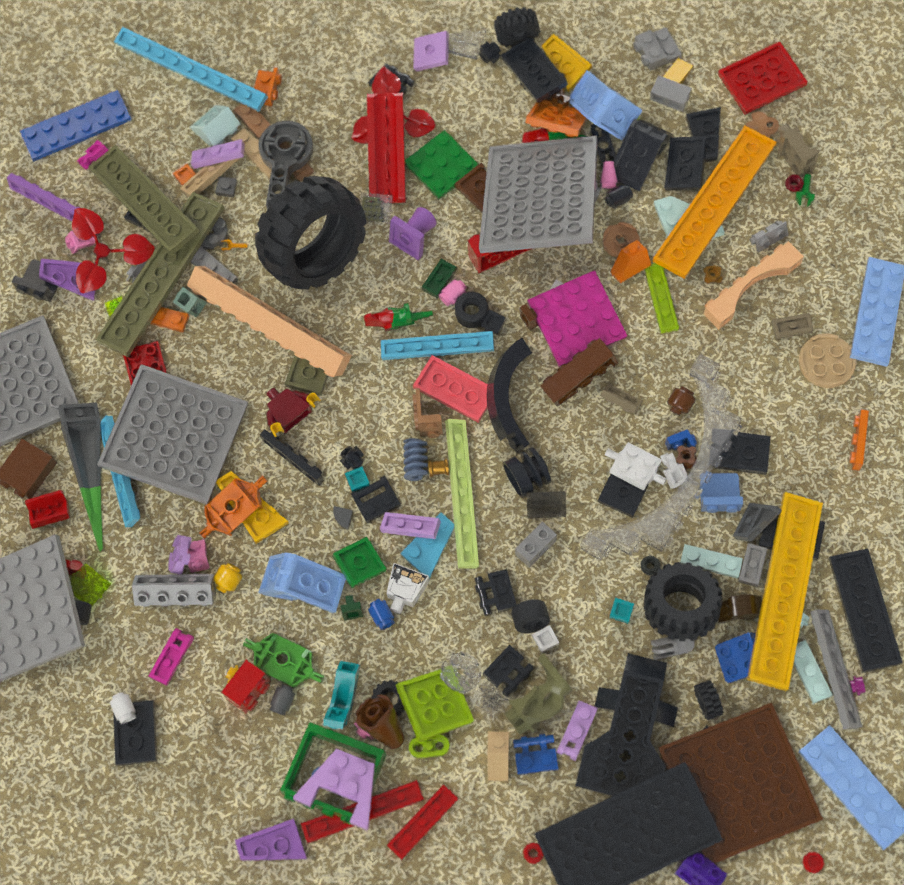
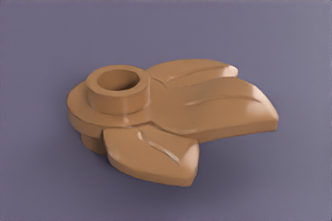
M764 112L752 113V121L745 124L747 127L768 138H771V135L775 134L779 128L778 120L768 117ZM772 123V127H767V124Z

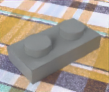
M750 543L747 544L738 582L758 587L767 548Z

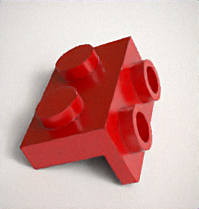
M63 490L25 500L32 529L70 518L68 501Z

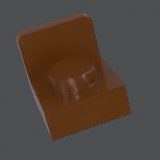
M526 304L521 306L520 318L531 331L538 326L536 322L537 314L533 308L529 309Z

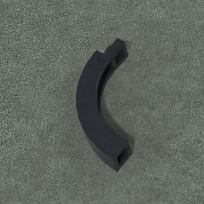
M523 338L517 340L500 356L491 371L487 385V408L492 426L500 441L507 438L510 447L516 453L530 444L515 422L509 403L511 377L519 363L532 354Z

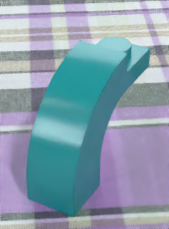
M340 661L336 669L332 699L324 717L323 726L342 730L344 726H347L357 689L360 664Z

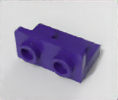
M699 852L688 856L675 872L678 877L689 885H721L727 877V873Z

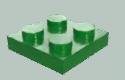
M367 537L334 552L332 555L351 588L386 572L387 569Z

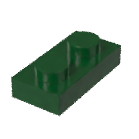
M441 258L422 285V291L438 299L441 290L447 286L457 271V267Z

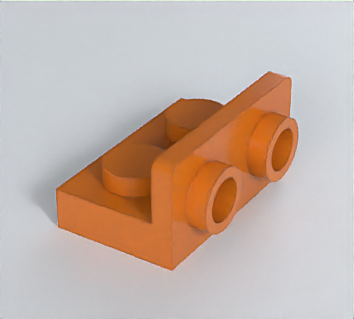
M274 67L273 72L258 70L254 89L268 96L264 103L267 106H273L274 100H277V86L281 85L282 75L279 74V70Z

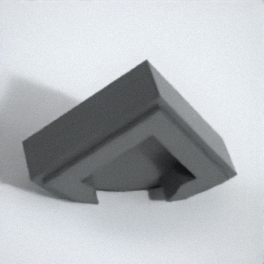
M334 506L333 513L337 523L342 528L349 530L353 510Z

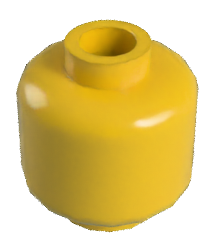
M230 563L221 565L214 575V583L217 584L215 588L223 593L235 591L242 580L241 570Z

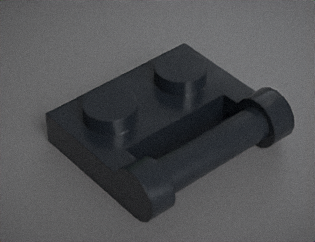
M385 475L371 485L357 492L353 491L350 493L366 523L379 518L385 512H390L401 506ZM381 487L385 488L386 491L363 503L360 500Z

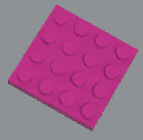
M595 270L527 300L529 307L533 308L537 314L536 322L558 367L572 361V357L580 351L583 352L592 340L600 338L606 346H609L627 337Z

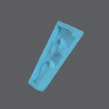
M442 513L436 517L441 521L436 539L416 537L400 553L420 573L428 575L429 580L454 530V523Z

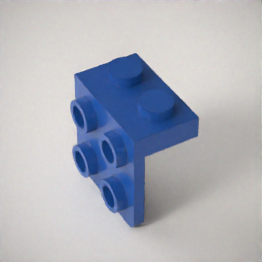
M748 632L715 646L724 679L727 683L748 677L756 633Z

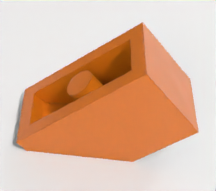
M638 240L622 248L610 271L611 275L619 283H622L651 266L647 249Z

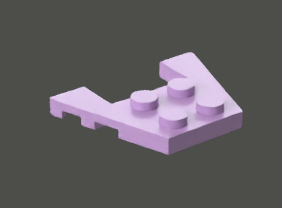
M336 749L294 795L293 800L311 807L319 788L358 803L351 817L350 824L368 831L375 765Z

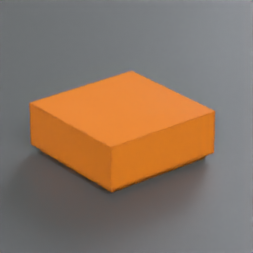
M185 164L175 171L173 176L183 186L196 173L188 164Z

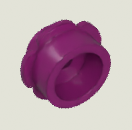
M853 676V681H849L852 693L860 696L861 693H865L862 677L856 678Z

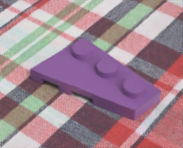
M41 259L40 279L94 301L95 290L83 294L78 289L76 270L80 262Z
M295 819L235 840L241 861L307 859Z

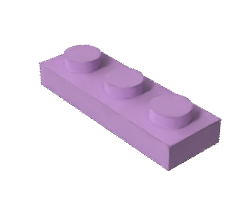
M241 139L192 151L191 165L196 169L244 157L245 144Z
M385 512L380 530L382 533L436 539L441 521L439 518Z

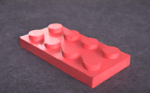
M433 355L413 384L414 389L420 388L421 393L478 423L487 410L488 384Z

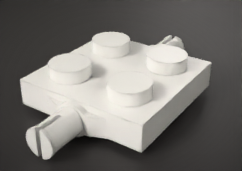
M629 442L619 453L609 448L605 453V456L615 460L609 473L642 490H645L646 486L653 480L662 485L667 480V478L657 474V469L662 460Z

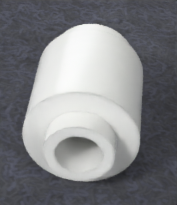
M120 692L112 696L113 700L109 703L116 719L121 724L136 718L134 714L136 711L129 694Z

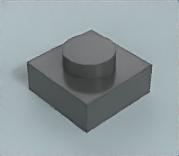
M219 177L216 195L234 197L237 179Z

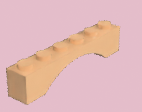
M789 241L784 245L780 244L775 248L774 253L770 256L766 255L758 266H752L743 278L738 277L733 282V286L729 289H723L715 300H709L705 305L704 315L720 330L733 319L738 300L750 286L767 277L788 275L801 265L804 256Z

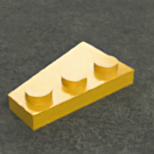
M554 33L542 45L545 55L558 71L565 75L568 86L565 88L568 92L577 85L587 70L590 71L592 69V64Z

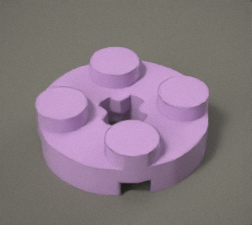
M176 536L172 545L175 548L173 553L170 552L168 562L170 573L182 574L184 565H188L190 554L187 552L191 545V537Z

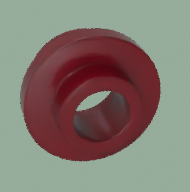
M790 175L785 181V187L790 192H797L803 188L804 182L799 175Z

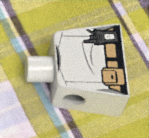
M394 563L387 588V597L393 600L390 610L401 614L404 605L414 607L429 584V576Z

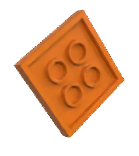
M545 99L539 104L535 103L526 116L525 123L535 128H546L550 132H561L569 137H578L588 119L573 106L568 105L562 108L563 104L557 103V107H555L550 100Z

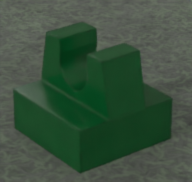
M353 595L345 596L346 604L340 605L344 621L363 617L360 601L355 602Z

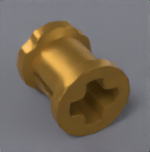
M444 458V461L435 462L428 460L430 477L439 474L449 475L447 458Z

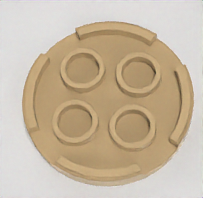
M825 333L811 337L803 345L799 353L798 362L802 374L809 382L823 388H835L845 384L852 377L856 369L857 359L850 358L851 345L837 335Z

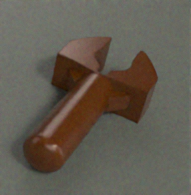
M565 87L558 91L557 94L552 95L551 103L555 107H557L559 100L563 103L562 108L569 105L570 96L564 95Z

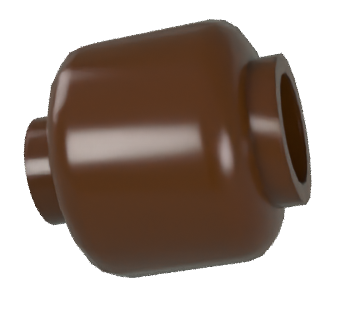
M683 386L675 388L667 400V404L671 407L670 411L678 416L681 413L688 414L696 401L693 396L694 392Z

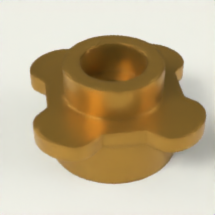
M715 265L705 267L703 269L705 273L704 282L707 284L711 282L721 283L723 279L721 277V267Z

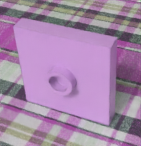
M447 31L414 38L415 71L448 64L449 34Z

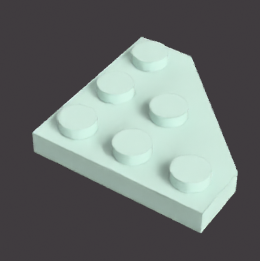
M673 196L655 200L653 203L666 237L669 236L690 205ZM722 225L713 238L724 235L725 231Z

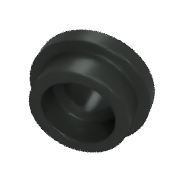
M646 556L641 561L640 567L642 572L649 576L654 575V572L660 568V561L654 556ZM649 563L653 564V565H654V568H653V569L647 568V564H649Z

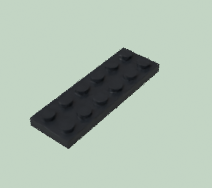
M869 549L830 556L828 558L862 673L901 665L903 661Z

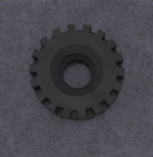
M516 7L515 10L509 9L507 13L502 12V16L498 15L496 17L497 20H494L497 41L501 46L505 45V47L511 46L513 48L529 37L535 40V37H538V33H540L537 14L531 8L526 9V7H522V9H519V7Z

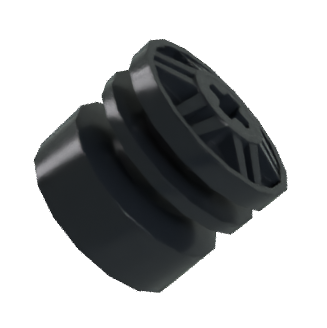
M534 447L527 449V453H520L522 462L516 457L503 462L505 473L521 498L534 492L532 483L538 488H542L543 483L545 485L551 483L548 467Z

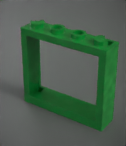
M309 722L280 791L284 795V799L295 803L293 797L297 792L293 791L292 788L315 737L375 759L373 787L387 755L383 749ZM314 799L311 807L302 804L311 810L318 808L322 810V814L333 817V815L341 817L340 820L347 824H350L353 813Z

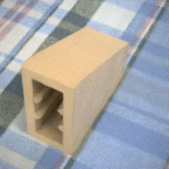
M488 731V781H508L509 732Z

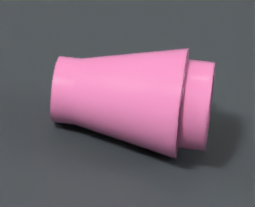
M603 162L600 184H602L603 189L616 188L618 180L614 162Z

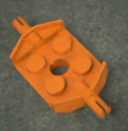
M262 475L255 483H249L235 478L204 506L207 526L199 534L205 539L212 531L216 530L232 536L231 532L258 508H263L259 490L268 482L267 479ZM235 501V508L232 511H228V503Z

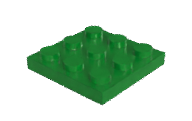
M445 130L405 159V166L438 200L455 188V183L479 165Z

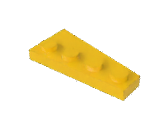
M230 471L217 479L216 484L222 491L235 478H240ZM262 497L263 508H258L242 522L256 544L289 524L288 520L282 517L271 505H268ZM235 501L229 502L232 509H234L236 506Z

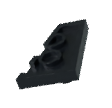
M721 107L686 114L691 137L707 138L705 163L718 159Z

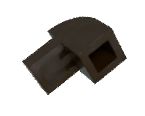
M751 594L728 597V600L722 601L718 623L723 624L738 619L748 621L759 618L762 597Z

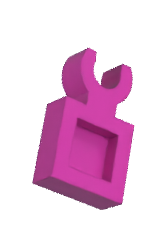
M97 140L85 151L86 155L80 157L77 162L86 170L93 161L99 159L108 149Z

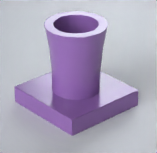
M418 207L407 223L394 216L390 220L389 242L416 260H419L423 255L424 236L436 226L435 217L423 207Z

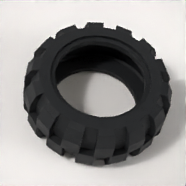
M320 176L304 177L303 182L295 180L285 186V191L280 195L276 194L268 203L270 207L266 213L261 214L257 223L259 232L255 233V246L263 267L283 285L309 290L310 287H321L327 284L330 278H337L345 271L344 267L349 262H353L359 253L357 249L359 244L364 242L366 234L364 225L367 224L365 212L359 199L339 181ZM327 215L319 234L308 245L295 251L304 231L314 221Z

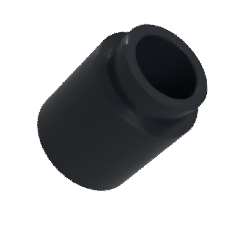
M627 184L620 185L606 192L605 202L608 207L615 209L633 198L632 190Z

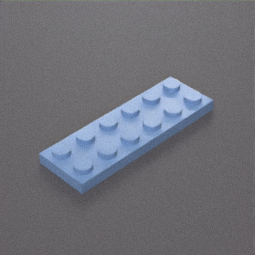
M872 257L868 258L850 358L885 367L888 366L904 280V265Z
M830 725L798 751L882 850H885L904 833V809Z

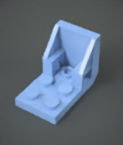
M588 70L570 95V104L592 123L621 141L626 136L634 119H637L643 111L624 96L608 87Z
M285 552L270 556L258 593L291 601L301 600L328 612L336 613L346 578L340 572L296 554Z

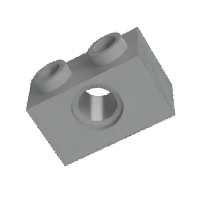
M542 522L515 548V555L530 568L556 542L557 534Z

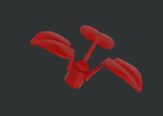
M383 66L373 80L372 93H399L401 90L399 78ZM422 109L411 110L409 117L404 114V119L407 120L404 125L405 131L412 137H422L435 129L433 118ZM367 115L360 117L354 124L351 138L357 143L368 144Z
M75 208L72 219L74 235L81 240H89L93 236L96 244L93 249V253L96 256L95 263L90 260H84L78 265L76 270V283L81 293L84 294L97 290L105 284L107 279L106 271L103 267L97 265L99 259L107 257L109 252H124V261L131 265L144 263L152 256L155 247L144 236L139 234L128 235L123 241L124 249H109L106 244L99 243L96 234L101 233L104 229L101 217L92 210Z

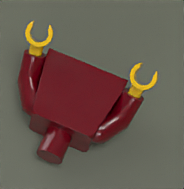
M271 388L266 395L271 400L267 404V425L274 437H277L276 433L282 431L285 435L312 413L310 405L314 408V402L321 401L316 393L308 394L297 390L291 391L288 388L281 393L276 388Z

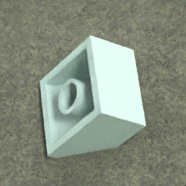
M215 105L191 125L190 129L208 145L215 146L222 144L228 134L235 133L241 123L229 107Z

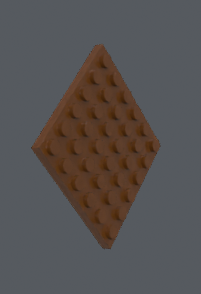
M772 703L658 747L666 770L686 762L723 840L701 850V854L714 864L823 820Z

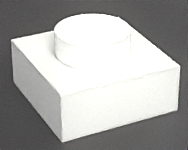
M550 625L532 634L541 653L559 644Z

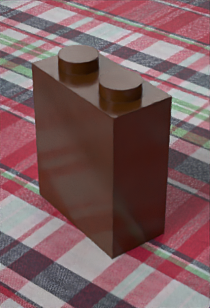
M21 439L0 468V486L7 490L9 487L15 490L13 493L21 499L24 497L31 499L57 462L49 454Z

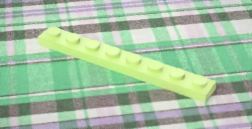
M447 419L445 424L458 568L477 569L479 567L466 420Z

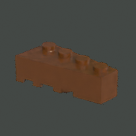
M600 338L592 340L583 352L576 353L572 357V361L560 366L556 374L548 376L542 382L541 388L557 407L577 394V388H584L591 384L594 376L601 377L607 372L606 369L611 364L613 367L619 364L614 354Z

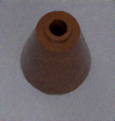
M377 695L378 698L373 700L371 697L366 699L359 706L355 714L357 716L355 722L358 727L389 749L401 747L405 740V735L392 701L385 695Z

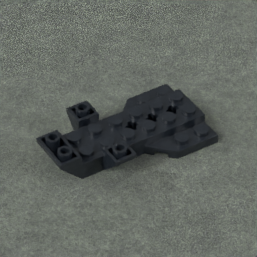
M628 653L620 689L599 687L594 707L614 712L611 727L608 732L585 745L575 787L614 796L665 771L666 766L650 739L654 723L674 728L678 707L660 701L667 668L666 662ZM629 731H632L635 739H631L628 742L626 737H624V733L627 734ZM624 751L629 752L628 755H631V759L623 762L621 761L622 758H619V753L623 754ZM622 771L624 772L623 775L626 776V780L617 782L614 774Z

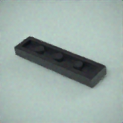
M264 429L260 433V437L265 444L316 485L320 486L324 480L321 475L322 471L316 466L311 467L303 455H296L293 452L294 449L287 443H281L279 441L280 438L278 436L274 437L272 431L269 433Z

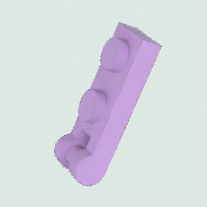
M578 701L557 753L561 755L564 753L570 756V759L576 761L598 708ZM568 741L576 744L574 749L567 746Z

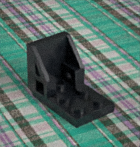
M634 119L614 160L618 182L641 191L655 159L659 158L673 134L642 119Z

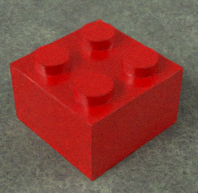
M245 660L221 693L229 702L244 713H247L256 707L259 696L261 694L264 695L269 690V683L271 681L262 670L248 660Z

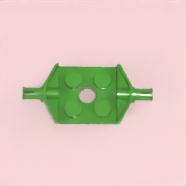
M271 633L257 643L248 638L243 643V646L254 652V665L292 688H296L308 678L319 683L324 678V675L315 672L313 669L312 651L275 633ZM281 654L288 656V660L284 664L277 662V658Z

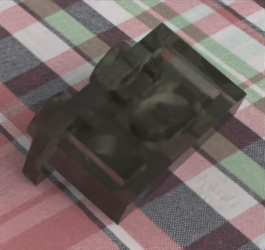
M566 491L527 493V517L529 519L566 517Z

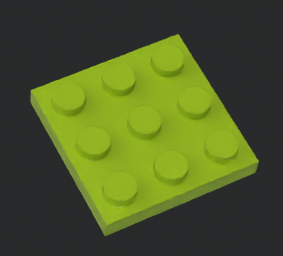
M451 666L396 684V689L418 742L474 722Z

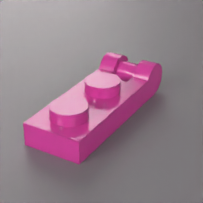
M175 628L152 668L149 677L168 686L187 649L191 646L194 636L190 634L185 635L182 633V630ZM178 640L182 642L181 646L175 645Z

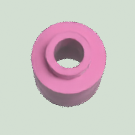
M454 279L441 290L439 298L446 306L454 305L458 297L466 293L465 289L467 287L461 280L457 281Z

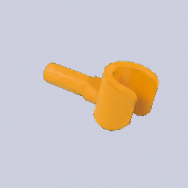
M229 239L221 241L228 244L227 248H221L223 251L231 250L232 248H247V244L233 243Z

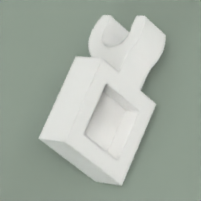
M666 453L660 456L662 462L668 468L663 472L670 488H676L690 480L683 464L676 463L673 453Z

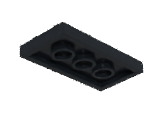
M531 37L501 54L502 60L537 104L568 86L567 80Z

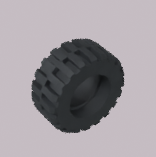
M674 562L672 566L667 564L663 566V570L661 568L656 570L654 575L648 580L644 597L645 617L647 620H650V626L653 629L657 628V633L660 635L666 634L668 639L672 640L678 638L679 641H686V639L693 641L697 640L698 636L704 637L707 635L708 631H712L718 622L722 606V589L719 587L717 579H712L713 574L708 570L705 572L703 567L699 565L697 567L693 566L689 562H686V564ZM675 592H685L693 595L700 602L701 606L691 611H681L671 607L666 602L665 597Z

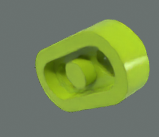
M437 735L418 742L417 738H414L409 743L410 754L417 759L444 756L450 748L448 739L443 735ZM437 743L443 744V748L441 750H438L436 748ZM422 745L423 750L421 752H417L415 750L416 746Z

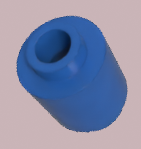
M377 599L370 603L371 607H369L368 611L375 625L380 630L387 629L395 623L393 620L394 616L385 600Z

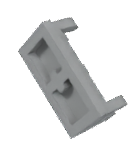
M658 75L650 93V100L683 112L692 88Z

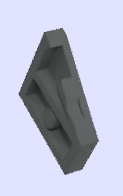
M749 503L733 536L737 540L752 542L782 510L778 506Z

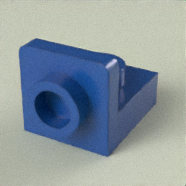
M687 429L667 437L665 445L668 450L673 448L677 450L679 446H685V443L689 448L691 446L696 447L697 441L693 434L690 435Z

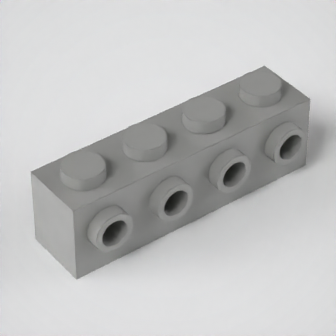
M214 574L135 575L132 583L134 606L213 605L216 595Z

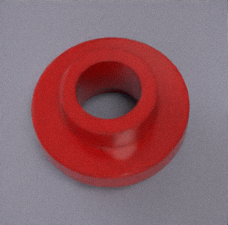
M529 843L523 850L524 859L530 864H537L544 857L538 843ZM534 849L537 851L538 854L536 857L530 856L529 853L531 850Z

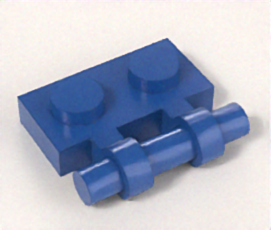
M539 734L538 737L527 738V736H523L521 739L513 740L514 748L522 747L523 753L515 754L518 775L558 770L556 749H547V743H554V735L545 736V734ZM540 745L541 750L529 752L528 746Z

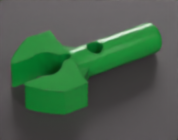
M810 174L804 175L802 191L796 192L795 200L799 206H801L804 195L808 199L807 207L814 202L815 194L810 193L812 177Z

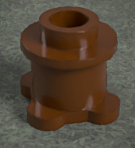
M682 445L677 448V463L683 464L685 469L693 468L697 463L696 448L694 446L690 448Z

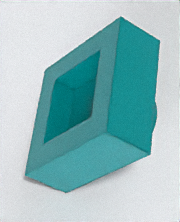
M363 466L345 473L352 492L370 485Z
M615 598L609 618L628 624L634 603Z

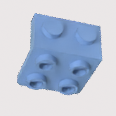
M703 473L700 475L701 512L716 513L718 511L734 513L741 511L743 497H740L738 474Z

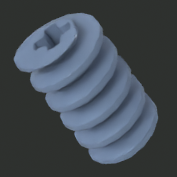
M415 438L403 440L405 443L403 446L405 451L404 479L409 481L422 480L423 476L428 474L427 470H423V468L428 467V464L422 462L428 460V456L422 455L428 452L426 448H422L427 446V442Z

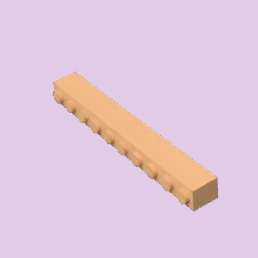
M195 266L187 284L194 294L207 298V302L214 305L217 304L226 313H232L238 321L246 322L250 325L251 329L258 332L261 331L270 340H276L282 348L290 349L295 352V356L310 361L309 364L311 366L323 369L326 375L330 377L343 375L352 355L206 266Z

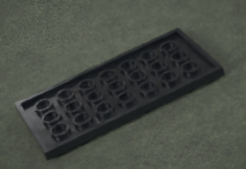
M686 762L534 833L557 885H629L723 840Z

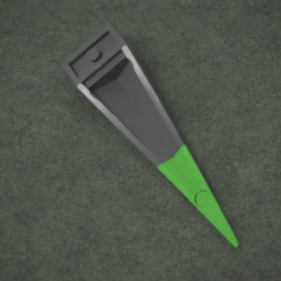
M97 402L59 405L61 430L95 540L101 552L103 549L100 467L97 465L100 459V415Z

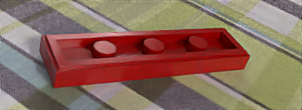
M443 784L387 844V847L403 860L459 798Z

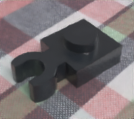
M489 309L481 324V327L485 329L482 332L493 331L494 334L499 335L506 317Z

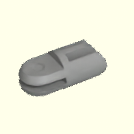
M668 637L651 640L652 652L654 653L653 659L659 660L689 653L695 647V641H690V639L679 641L678 638L672 640L668 639Z

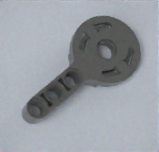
M279 121L270 125L264 130L259 139L261 158L271 169L266 201L267 210L270 207L268 203L276 195L275 192L281 191L277 193L280 195L285 191V186L289 185L291 174L306 165L313 153V142L309 131L303 125L294 121ZM283 142L292 143L288 149H281L279 147Z

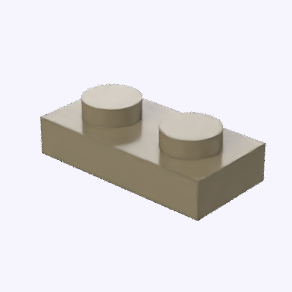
M809 313L772 319L771 322L775 339L813 333L814 330Z
M608 384L601 393V397L605 398L607 402L621 406L626 412L635 413L642 403V400L611 384Z

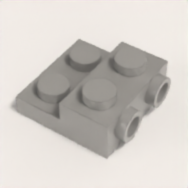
M666 27L655 32L648 30L635 36V41L633 42L634 49L640 53L643 65H647L649 70L682 57L679 48Z

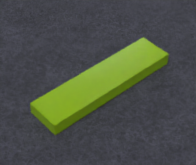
M652 263L644 271L660 334L678 331L679 325L664 267Z

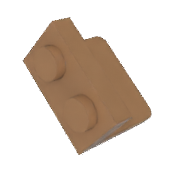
M416 388V394H412L415 429L420 432V437L437 438L439 435H443L441 414L422 415L420 388Z

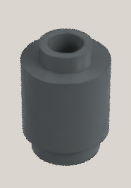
M284 684L281 687H277L270 702V711L285 716L286 711L289 712L295 697V693L292 692L293 688Z

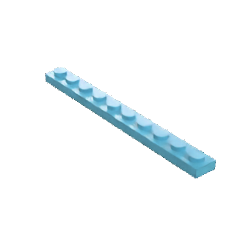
M124 27L121 28L114 40L117 45L258 112L268 98L261 91Z

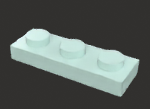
M685 544L680 562L681 564L689 562L693 566L697 567L699 565L703 567L705 571L708 570L709 572L738 579L743 558Z
M804 640L797 643L793 664L812 703L815 704L831 697L832 693L807 641Z

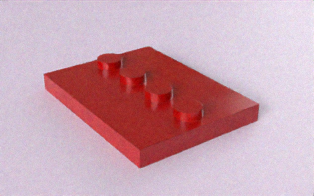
M780 41L718 70V76L744 115L806 86L808 82Z

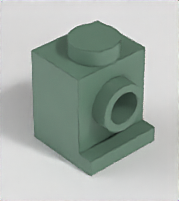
M185 287L181 288L173 300V303L194 317L200 314L207 303Z

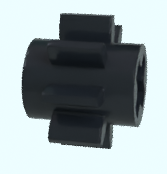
M486 41L479 49L481 51L479 56L485 63L491 61L494 64L501 56L499 54L501 49L495 42L489 44Z
M348 446L340 454L342 457L340 462L347 470L350 467L352 469L359 468L364 461L362 458L364 454L357 446L354 448Z

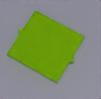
M86 562L76 573L72 574L73 577L70 579L73 595L80 601L87 602L92 606L99 598L103 597V593L111 585L108 580Z

